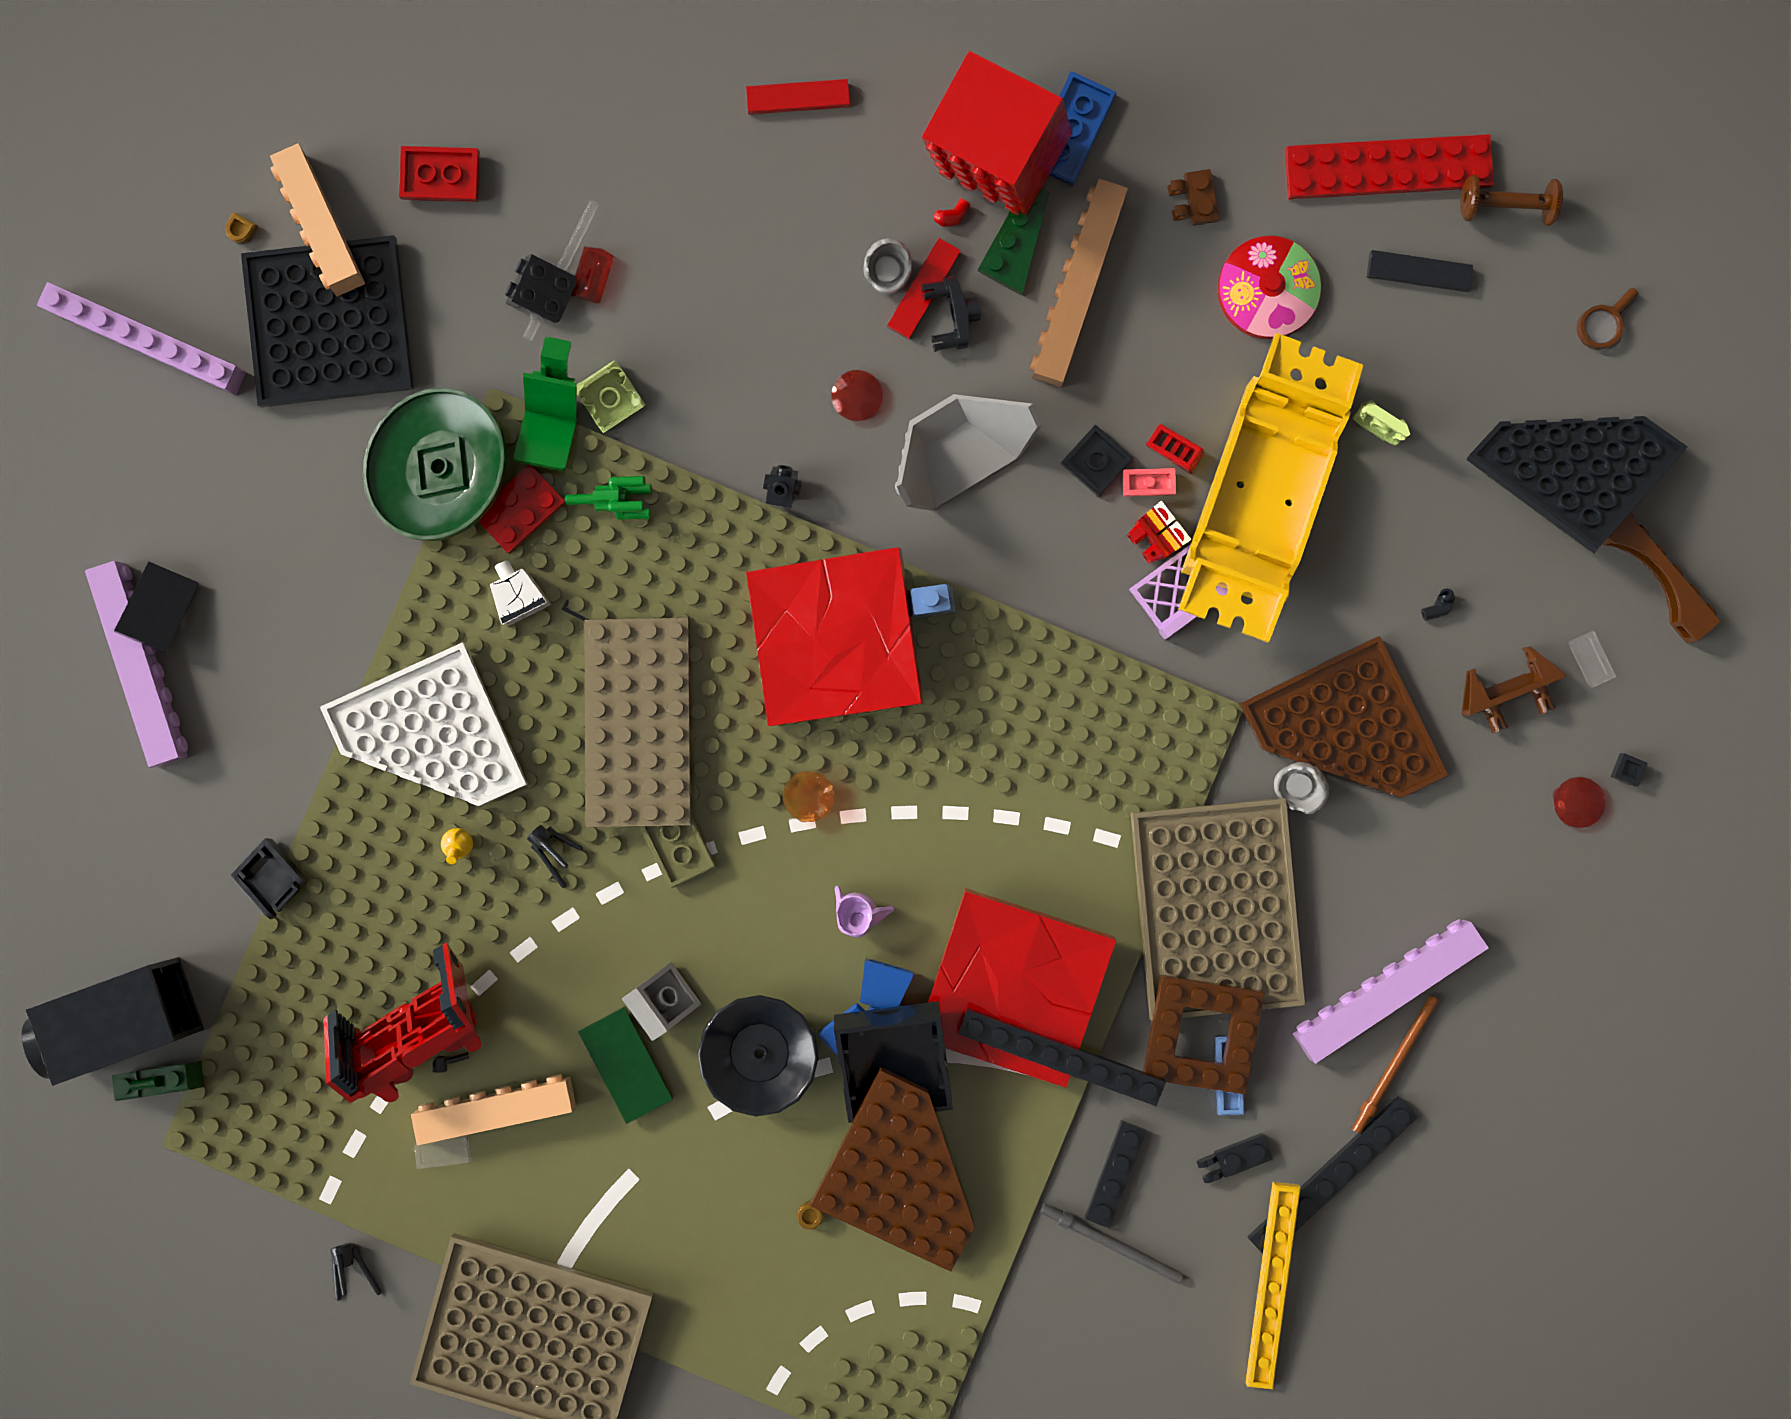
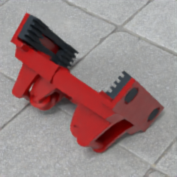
M448 943L433 949L434 961L440 971L441 982L414 997L411 1003L399 1006L362 1031L354 1027V1024H350V1021L346 1020L344 1016L342 1017L341 1013L338 1014L337 1010H334L323 1019L326 1084L349 1103L354 1102L358 1098L362 1099L371 1093L380 1097L385 1102H394L399 1097L395 1084L410 1080L414 1073V1067L419 1066L443 1049L449 1052L459 1050L463 1046L470 1052L480 1049L481 1040L476 1031L478 1020L468 998L464 968Z

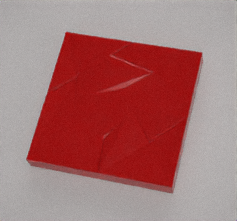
M895 547L746 572L768 726L924 704L901 548Z
M965 888L927 1002L939 1001L945 1048L1066 1088L1070 1078L1069 1074L959 1035L958 1031L966 1009L970 1008L1080 1048L1116 942L1115 936Z

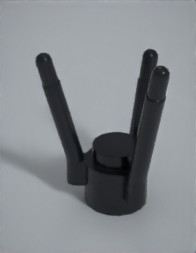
M539 825L532 831L527 840L532 844L531 848L539 855L562 888H565V882L544 852L548 851L558 863L567 868L568 864L551 847L555 842L552 837L579 851H582L583 847L556 832L551 826L546 829L543 825Z
M350 1242L330 1249L333 1263L335 1299L337 1301L341 1299V1292L342 1296L347 1295L344 1268L353 1265L354 1258L377 1295L381 1294V1290L360 1255L359 1247L352 1249Z

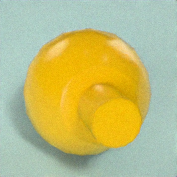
M462 828L448 830L441 840V849L447 856L446 862L448 864H455L457 860L465 858L473 848L472 836Z

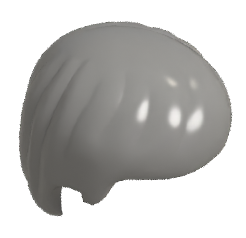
M884 238L875 242L867 251L864 260V276L867 281L872 284L876 291L885 295L897 293L906 285L912 270L909 249L903 242L897 239Z
M1296 762L1284 767L1275 776V793L1279 798H1286V805L1290 809L1302 811L1305 814H1313L1326 804L1329 796V785L1324 774L1317 767L1309 763Z

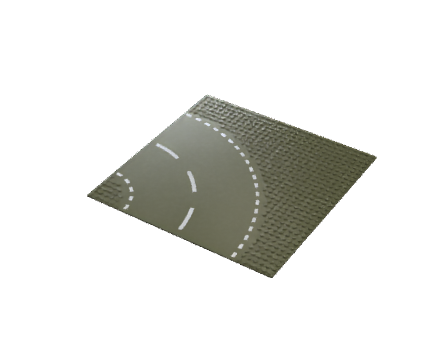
M491 389L488 391L483 404L499 422L506 442L507 466L502 489L528 465L514 462L513 458L525 413V402L498 390ZM576 424L565 471L539 466L533 467L564 500L565 496L569 494H593L596 486H609L608 481L611 477L645 476V484L652 485V494L629 495V501H644V509H651V519L618 520L614 512H596L594 504H564L510 555L506 553L479 522L454 537L438 541H423L360 687L361 689L462 642L465 643L528 785L482 806H477L463 799L450 796L431 787L365 764L362 761L341 755L337 744H335L287 855L308 879V883L305 886L300 885L301 890L281 912H276L277 916L274 919H269L262 913L198 1060L202 1062L204 1087L185 1091L163 1141V1145L169 1150L440 1266H443L450 1238L453 1233L652 1292L654 1294L638 1346L639 1351L798 1419H948L1088 1081L1070 1075L1067 1087L1065 1088L945 1048L953 1110L936 1112L975 1225L969 1240L950 1272L824 1212L821 1224L815 1229H805L798 1223L797 1212L799 1207L804 1202L812 1200L852 1124L848 1123L843 1091V1071L839 1064L838 1056L818 1037V1032L834 1020L835 1014L844 1013L856 1003L865 1011L869 1010L870 1005L860 1002L866 958L913 971L912 980L899 1006L927 1003L964 890L967 888L1115 936L1116 942L1080 1049L1100 1055L1143 952L1130 813L1204 806L1243 711L1239 703L903 562L907 590L948 584L953 588L955 613L912 619L924 704L768 726L746 572L876 550ZM507 560L510 561L514 572L520 569L527 570L551 603L550 606L508 627L502 625L490 588V584L500 580L495 566ZM566 600L569 601L568 609L589 620L689 618L691 813L717 867L672 889H669L639 826L585 827V632L583 620L561 610ZM539 825H543L546 829L551 826L556 832L583 847V850L579 851L552 837L555 842L551 847L568 864L567 868L558 863L548 851L544 852L565 882V888H562L539 855L531 848L532 844L527 840L528 836ZM462 828L472 836V851L465 858L457 860L455 864H448L446 862L447 856L441 849L442 837L450 829ZM840 886L844 895L853 892L866 894L874 899L877 907L894 906V912L886 916L880 923L872 926L865 936L855 938L846 935L839 930L837 924L835 887ZM448 943L464 968L468 998L478 1020L476 1031L481 1040L480 1049L474 1052L468 1051L464 1046L453 1052L443 1049L419 1066L414 1067V1073L410 1080L395 1084L399 1097L394 1102H385L380 1097L371 1093L362 1099L358 1098L354 1102L349 1103L326 1084L323 1019L334 1010H337L338 1014L341 1013L342 1017L344 1016L346 1020L350 1021V1024H354V1027L362 1031L399 1006L411 1003L414 997L441 982L440 971L434 961L433 949ZM672 962L701 1002V1005L670 1030L652 1041L622 998ZM763 995L784 1000L803 1014L815 1034L819 1059L814 1080L798 1102L780 1113L755 1117L734 1112L713 1097L701 1077L698 1050L703 1030L718 1010L736 999ZM626 1006L673 1096V1100L628 1124L625 1123L578 1033L579 1030ZM758 1048L755 1050V1055L762 1057L764 1056V1051ZM466 1052L469 1053V1059L448 1063L447 1072L434 1073L432 1071L433 1061L437 1056L449 1057ZM562 1074V1078H571L576 1108L571 1113L417 1146L411 1114L418 1110V1106L421 1104L434 1102L435 1106L444 1104L445 1099L457 1096L460 1097V1100L469 1099L470 1094L485 1091L486 1095L496 1093V1088L511 1085V1089L520 1088L523 1082L536 1080L537 1084L547 1082L546 1078Z

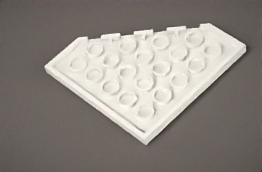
M463 642L320 707L341 755L362 761L365 764L431 787L434 790L463 799L474 805L482 806L528 785L466 644Z

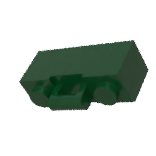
M197 1061L112 1075L114 1100L121 1101L204 1087L202 1062Z

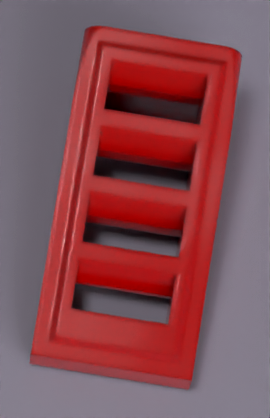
M1160 423L1146 443L1148 448L1189 474L1193 472L1204 455L1202 447ZM1163 434H1166L1167 438L1165 439L1161 447H1159L1157 443L1159 442ZM1175 440L1176 442L1170 452L1166 451L1171 441ZM1181 445L1185 448L1180 456H1175ZM1192 451V457L1190 458L1188 463L1185 462L1184 460L1188 456L1189 452Z

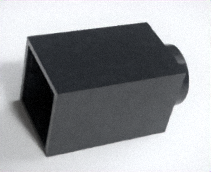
M177 957L141 967L26 1009L28 1019L23 1024L21 1038L24 1053L33 1070L39 1076L50 1079L51 1085L54 1086L205 1029L180 958Z

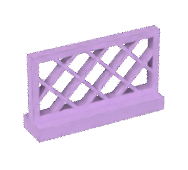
M1190 545L1129 589L1159 629L1158 632L1164 640L1197 617L1181 610L1174 613V608H1179L1180 605L1175 603L1177 589L1185 590L1186 588L1185 586H1179L1178 581L1180 571H1182V557L1188 554ZM1178 560L1177 567L1170 566ZM1163 570L1176 571L1174 585L1160 583ZM1155 576H1157L1156 582L1150 581ZM1144 584L1156 586L1154 600L1144 599L1138 592V589ZM1159 586L1173 588L1172 603L1157 601ZM1216 586L1218 594L1226 595L1228 593L1227 589ZM1147 603L1153 604L1152 609L1149 607ZM1157 604L1171 606L1169 618L1162 623L1155 615Z

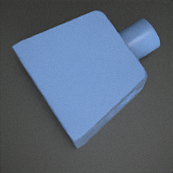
M948 584L908 590L912 619L956 612L953 588Z

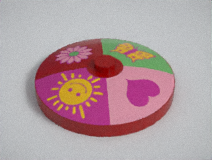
M1279 236L1256 237L1238 246L1225 261L1218 278V299L1226 318L1244 334L1259 339H1273L1275 333L1288 336L1299 330L1314 314L1321 295L1320 273L1311 255L1296 242Z

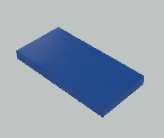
M1073 71L1070 72L1059 96L1063 98L1072 135L1049 174L1050 176L1074 186L1116 97V91Z

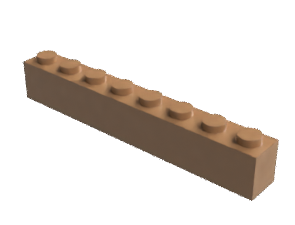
M1098 179L1096 187H1090L1086 201L1091 202L1088 211H1082L1078 225L1082 226L1080 235L1074 234L1070 249L1074 250L1072 259L1066 258L1062 273L1066 274L1064 283L1058 282L1054 297L1058 298L1056 307L1050 306L1046 321L1050 322L1048 331L1042 330L1038 345L1042 346L1040 355L1034 354L1030 369L1034 370L1033 379L1060 388L1063 384L1128 190L1126 187L1102 179Z

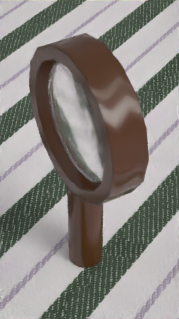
M1630 288L1613 307L1597 305L1585 311L1577 323V333L1581 342L1590 349L1596 350L1606 349L1620 339L1624 327L1620 313L1638 296V291L1635 288Z

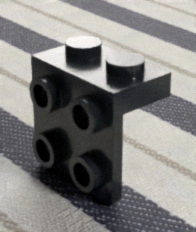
M533 254L526 256L525 259L521 258L515 269V272L518 273L515 283L510 282L505 292V296L508 297L506 304L513 308L520 306L553 323H558L577 283L576 276Z

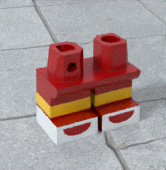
M1162 501L1134 523L1135 526L1127 534V537L1134 545L1144 538L1149 542L1151 546L1141 553L1148 564L1160 558L1162 560L1191 540L1178 521L1160 535H1157L1158 532L1175 520V517Z

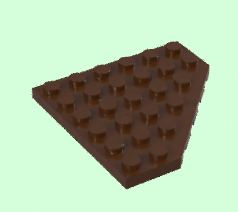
M1380 636L1239 703L1261 750L1295 762L1309 763L1321 771L1400 798L1448 776Z
M881 1067L810 1202V1206L951 1272L975 1228L972 1215L970 1214L929 1090Z

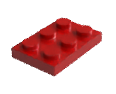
M401 146L399 197L401 200L478 202L479 149Z
M527 465L500 490L491 508L478 522L510 555L566 503L532 465Z

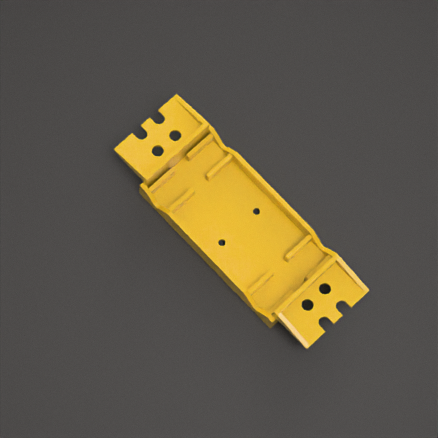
M1279 333L1274 334L1260 377L1253 376L1244 391L1181 571L1184 574L1190 575L1178 608V610L1202 619L1206 618L1210 608H1216L1220 613L1217 624L1227 628L1231 627L1235 617H1240L1245 623L1242 631L1243 634L1267 643L1270 641L1282 607L1287 602L1289 583L1302 558L1338 452V439L1351 414L1349 410L1351 409L1363 369V364L1341 356L1336 357L1333 366H1327L1323 362L1326 351L1317 347L1312 348L1309 357H1302L1299 354L1301 342ZM1291 371H1300L1302 379L1299 381L1292 379ZM1317 379L1324 380L1326 388L1323 390L1318 389L1315 381ZM1241 482L1243 488H1238L1237 483ZM1285 501H1291V506H1287ZM1216 586L1227 589L1228 593L1226 595L1218 594ZM1241 595L1252 598L1253 602L1248 605L1244 604L1241 600Z

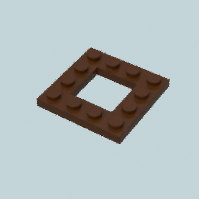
M1160 975L1143 1072L1165 1079L1167 1083L1246 1095L1264 992L1262 990ZM1183 1007L1231 1014L1223 1062L1175 1055Z

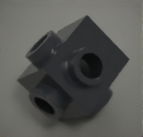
M786 465L773 466L770 474H766L764 478L763 489L767 490L766 504L791 508L795 495L799 496L802 480H797L799 471H795L792 467Z

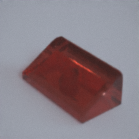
M584 246L575 274L577 283L571 296L593 303H600L614 256L604 249Z

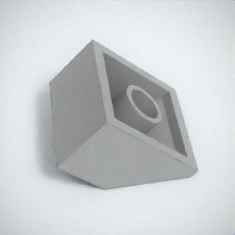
M672 962L622 998L652 1041L670 1030L701 1005V1002Z

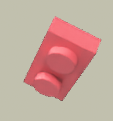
M1175 468L1123 470V497L1168 496L1176 494Z

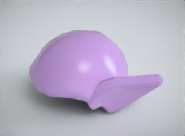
M840 886L835 887L837 924L839 930L846 935L855 938L865 936L872 926L880 923L886 916L894 912V906L877 907L874 899L866 894L853 892L844 895Z

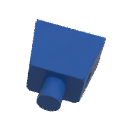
M866 958L860 1002L870 1005L869 1010L898 1007L912 980L913 971Z

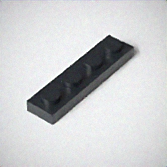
M1123 1120L1120 1121L1086 1211V1220L1110 1229L1147 1132L1146 1129Z

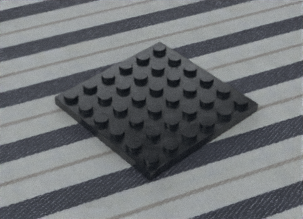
M394 235L346 241L365 284L340 296H336L331 288L326 290L319 277L323 272L320 267L316 268L309 253L313 252L310 245L241 253L256 397L259 407L414 389L397 238Z

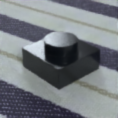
M1620 753L1611 777L1634 787H1639L1648 763L1628 754Z

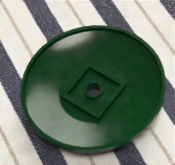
M433 388L414 393L401 400L379 421L365 451L363 482L367 499L373 511L390 529L415 540H444L471 528L491 508L505 478L507 448L503 431L493 413L483 403L462 391L448 388ZM444 461V470L437 474L436 466Z

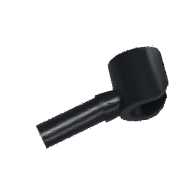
M466 1052L449 1057L437 1056L433 1061L432 1071L434 1073L447 1072L448 1063L469 1059V1053Z

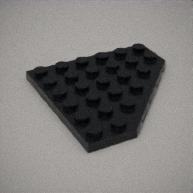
M1634 416L1633 419L1605 417L1592 421H1583V418L1562 419L1560 422L1526 420L1524 423L1513 424L1510 421H1500L1469 454L1466 460L1595 554L1688 446L1645 416Z

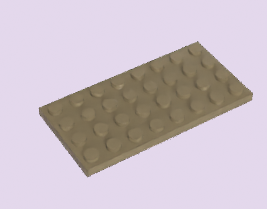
M689 618L584 620L585 827L691 825Z

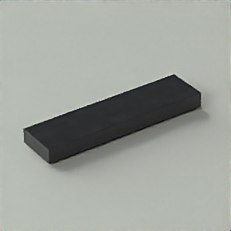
M1372 250L1369 255L1366 277L1468 292L1471 285L1473 265Z

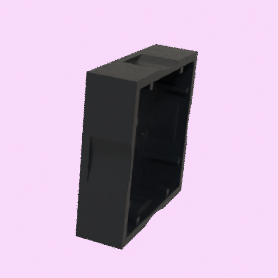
M939 1001L834 1015V1034L839 1064L843 1071V1091L848 1123L853 1122L881 1067L928 1089L935 1112L953 1110Z

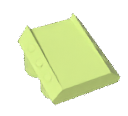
M616 360L577 384V395L580 401L584 404L602 433L645 406V403Z
M1373 399L1361 403L1360 408L1353 417L1361 427L1393 445H1398L1400 440L1404 441L1410 435L1408 426L1403 418L1399 420L1378 407Z

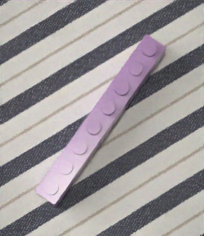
M49 282L46 283L37 303L38 307L233 395H237L247 373L231 363Z
M111 561L85 570L148 767H161L188 758L186 752L188 744L186 739L181 736L178 727L180 726V719L177 713L173 712L171 705L172 695L170 690L165 687L163 681L164 670L157 662L155 656L156 649L114 632L134 591L131 583L133 576L130 568L125 563Z
M1458 919L1447 926V931L1441 935L1435 934L1425 941L1426 945L1420 949L1414 948L1404 955L1405 959L1397 964L1394 962L1387 965L1382 970L1383 973L1376 978L1370 977L1361 983L1362 987L1355 992L1349 991L1340 997L1339 1003L1333 1007L1331 1005L1324 1007L1318 1012L1319 1016L1312 1021L1306 1020L1296 1027L1297 1031L1292 1034L1309 1060L1316 1064L1487 950L1488 946L1472 922Z

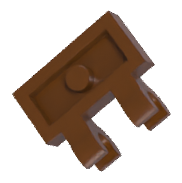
M1211 169L1186 172L1184 180L1176 179L1170 181V185L1167 186L1169 196L1187 194L1188 205L1181 204L1174 207L1175 210H1172L1173 221L1191 218L1193 226L1213 223L1219 220Z

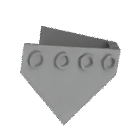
M953 394L910 420L908 431L905 433L906 441L902 449L898 481L895 483L897 495L902 497L907 507L934 511L1018 460L1042 425L1036 408L1032 403Z

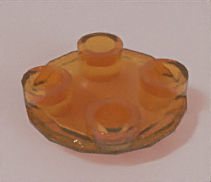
M802 771L793 775L787 781L783 790V803L793 818L798 819L800 822H814L822 819L830 811L834 803V791L831 783L824 775L815 771Z

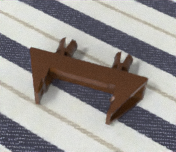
M1531 646L1524 647L1522 650L1526 655L1530 673H1524L1484 689L1477 677L1476 670H1467L1461 714L1462 716H1470L1480 711L1484 712L1491 732H1499V727L1500 729L1508 728L1499 707L1501 703L1525 693H1532L1539 714L1548 712L1547 709L1554 710L1556 707L1547 687L1550 683L1565 678L1566 674Z

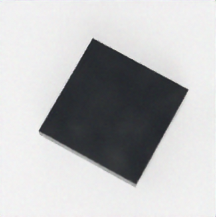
M1094 425L1060 464L1099 497L1133 460V457L1097 425Z

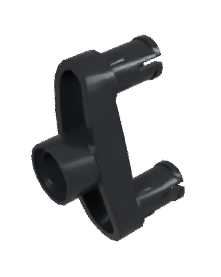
M955 276L943 278V281L921 284V290L925 292L923 294L924 301L944 296L949 299L954 325L953 332L935 336L931 335L932 343L942 342L934 344L932 346L933 351L937 352L955 347L957 350L967 348L969 342V322L981 319L977 297L964 299Z

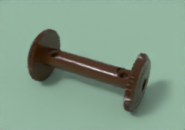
M1471 175L1467 178L1462 189L1460 211L1465 221L1473 219L1478 206L1542 210L1543 222L1545 225L1550 226L1558 219L1563 204V187L1558 179L1550 180L1544 194L1480 191V182L1477 175Z

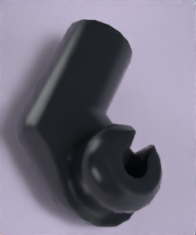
M1442 589L1434 606L1421 609L1424 621L1445 616L1450 612L1455 600L1454 592L1451 589Z

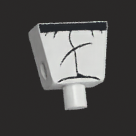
M509 560L495 566L500 580L490 584V588L502 625L508 627L551 605L546 595L527 570L520 569L514 572Z

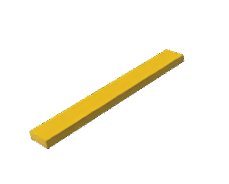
M1272 1183L1246 1375L1247 1387L1273 1389L1301 1189L1298 1184Z

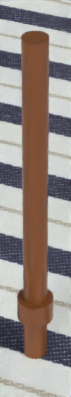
M1431 995L1428 997L1368 1101L1363 1102L1360 1108L1361 1113L1351 1128L1357 1133L1361 1134L1370 1117L1374 1118L1378 1108L1376 1107L1438 1004L1439 1000Z

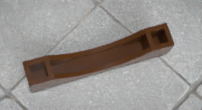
M1630 512L1602 545L1620 549L1642 561L1653 572L1662 586L1668 603L1670 625L1686 643L1699 641L1721 622L1716 616V610L1703 601L1699 596V590L1685 580L1682 570L1668 560L1665 550L1651 540L1648 530L1644 526L1639 525L1634 520L1633 513Z

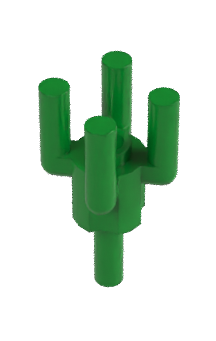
M645 476L611 477L608 481L609 486H596L593 494H569L565 496L566 505L594 504L596 512H614L618 520L651 519V509H644V501H629V495L652 494V485L645 484Z

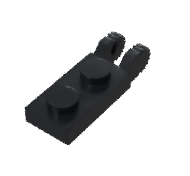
M1260 1133L1216 1150L1214 1154L1201 1158L1196 1163L1198 1168H1206L1218 1162L1220 1169L1209 1172L1202 1177L1204 1183L1208 1184L1273 1160L1264 1135Z

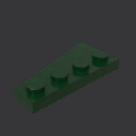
M1043 188L1027 216L1021 212L1018 215L1009 212L978 268V272L1021 296L1050 193Z

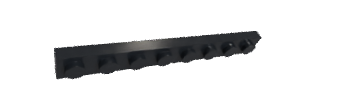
M970 1008L966 1009L958 1034L1156 1107L1166 1084L1165 1079Z
M1397 1096L1365 1126L1361 1134L1358 1133L1300 1187L1295 1232L1418 1118L1402 1098ZM1268 1218L1247 1236L1262 1254Z

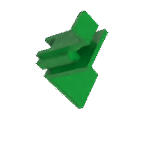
M545 337L540 355V372L533 370V374H523L525 413L513 457L514 462L565 471L578 419L577 383H575L574 378L568 377L570 341Z

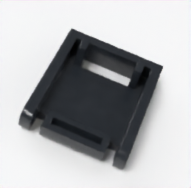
M265 838L231 874L232 878L269 919H274L277 916L276 912H281L301 890L300 885L305 886L308 883V879L275 841L270 838ZM261 857L270 858L255 875L252 874L250 869Z

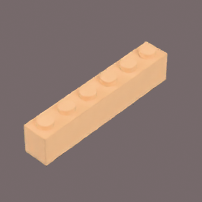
M299 143L271 155L270 157L274 164L273 167H270L277 182L281 181L284 186L280 191L286 202H291L294 208L290 210V213L296 224H301L303 228L300 231V235L306 246L310 245L313 250L309 255L316 268L320 267L323 272L319 277L326 290L331 288L336 296H340L364 285L363 277L307 155Z
M562 1074L546 1078L547 1082L537 1084L536 1080L521 1083L520 1088L511 1089V1085L496 1088V1093L486 1095L485 1091L470 1094L469 1099L460 1100V1097L457 1096L445 1099L444 1104L435 1106L434 1102L421 1104L418 1106L419 1109L411 1114L417 1146L571 1113L576 1108L571 1078H562Z

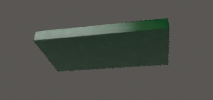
M626 1006L578 1031L626 1124L673 1100V1096Z

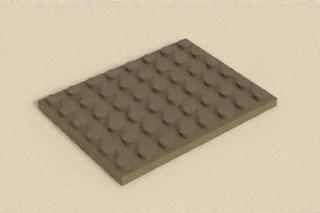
M1286 798L1130 813L1149 1019L1151 1021L1153 1019L1160 975L1262 990L1264 998L1261 1010L1305 1005ZM1183 1007L1182 1018L1225 1013Z
M453 1233L449 1241L409 1384L524 1419H618L654 1293Z

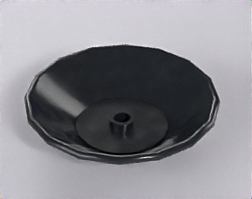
M763 995L739 998L718 1010L703 1030L698 1050L701 1077L713 1097L734 1112L755 1117L780 1113L798 1102L814 1080L819 1059L815 1034L803 1014L784 1000ZM758 1048L762 1049L764 1056L757 1057L755 1050Z

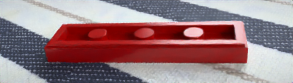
M848 79L746 86L749 115L850 107Z
M938 238L887 325L889 329L910 340L933 299L924 301L923 294L925 292H922L921 284L943 281V278L947 277L960 255L961 250Z

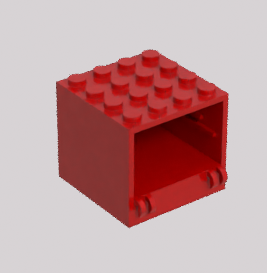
M968 51L921 138L926 145L925 149L931 154L930 158L934 160V165L939 169L938 173L948 180L955 178L961 181V185L967 190L974 192L976 189L984 193L982 196L992 203L999 201L1005 204V208L1011 213L1018 215L1021 212L1027 216L1071 137L1072 130L1062 97Z

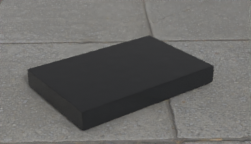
M148 561L114 632L166 653L199 583Z

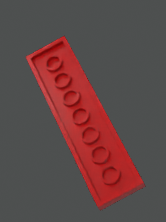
M1490 134L1286 146L1285 148L1288 200L1462 190L1465 181L1471 175L1478 176L1480 188H1491L1494 185Z

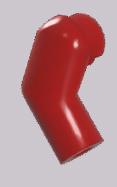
M960 198L954 209L937 210L933 217L935 223L942 227L957 226L968 211L970 203Z

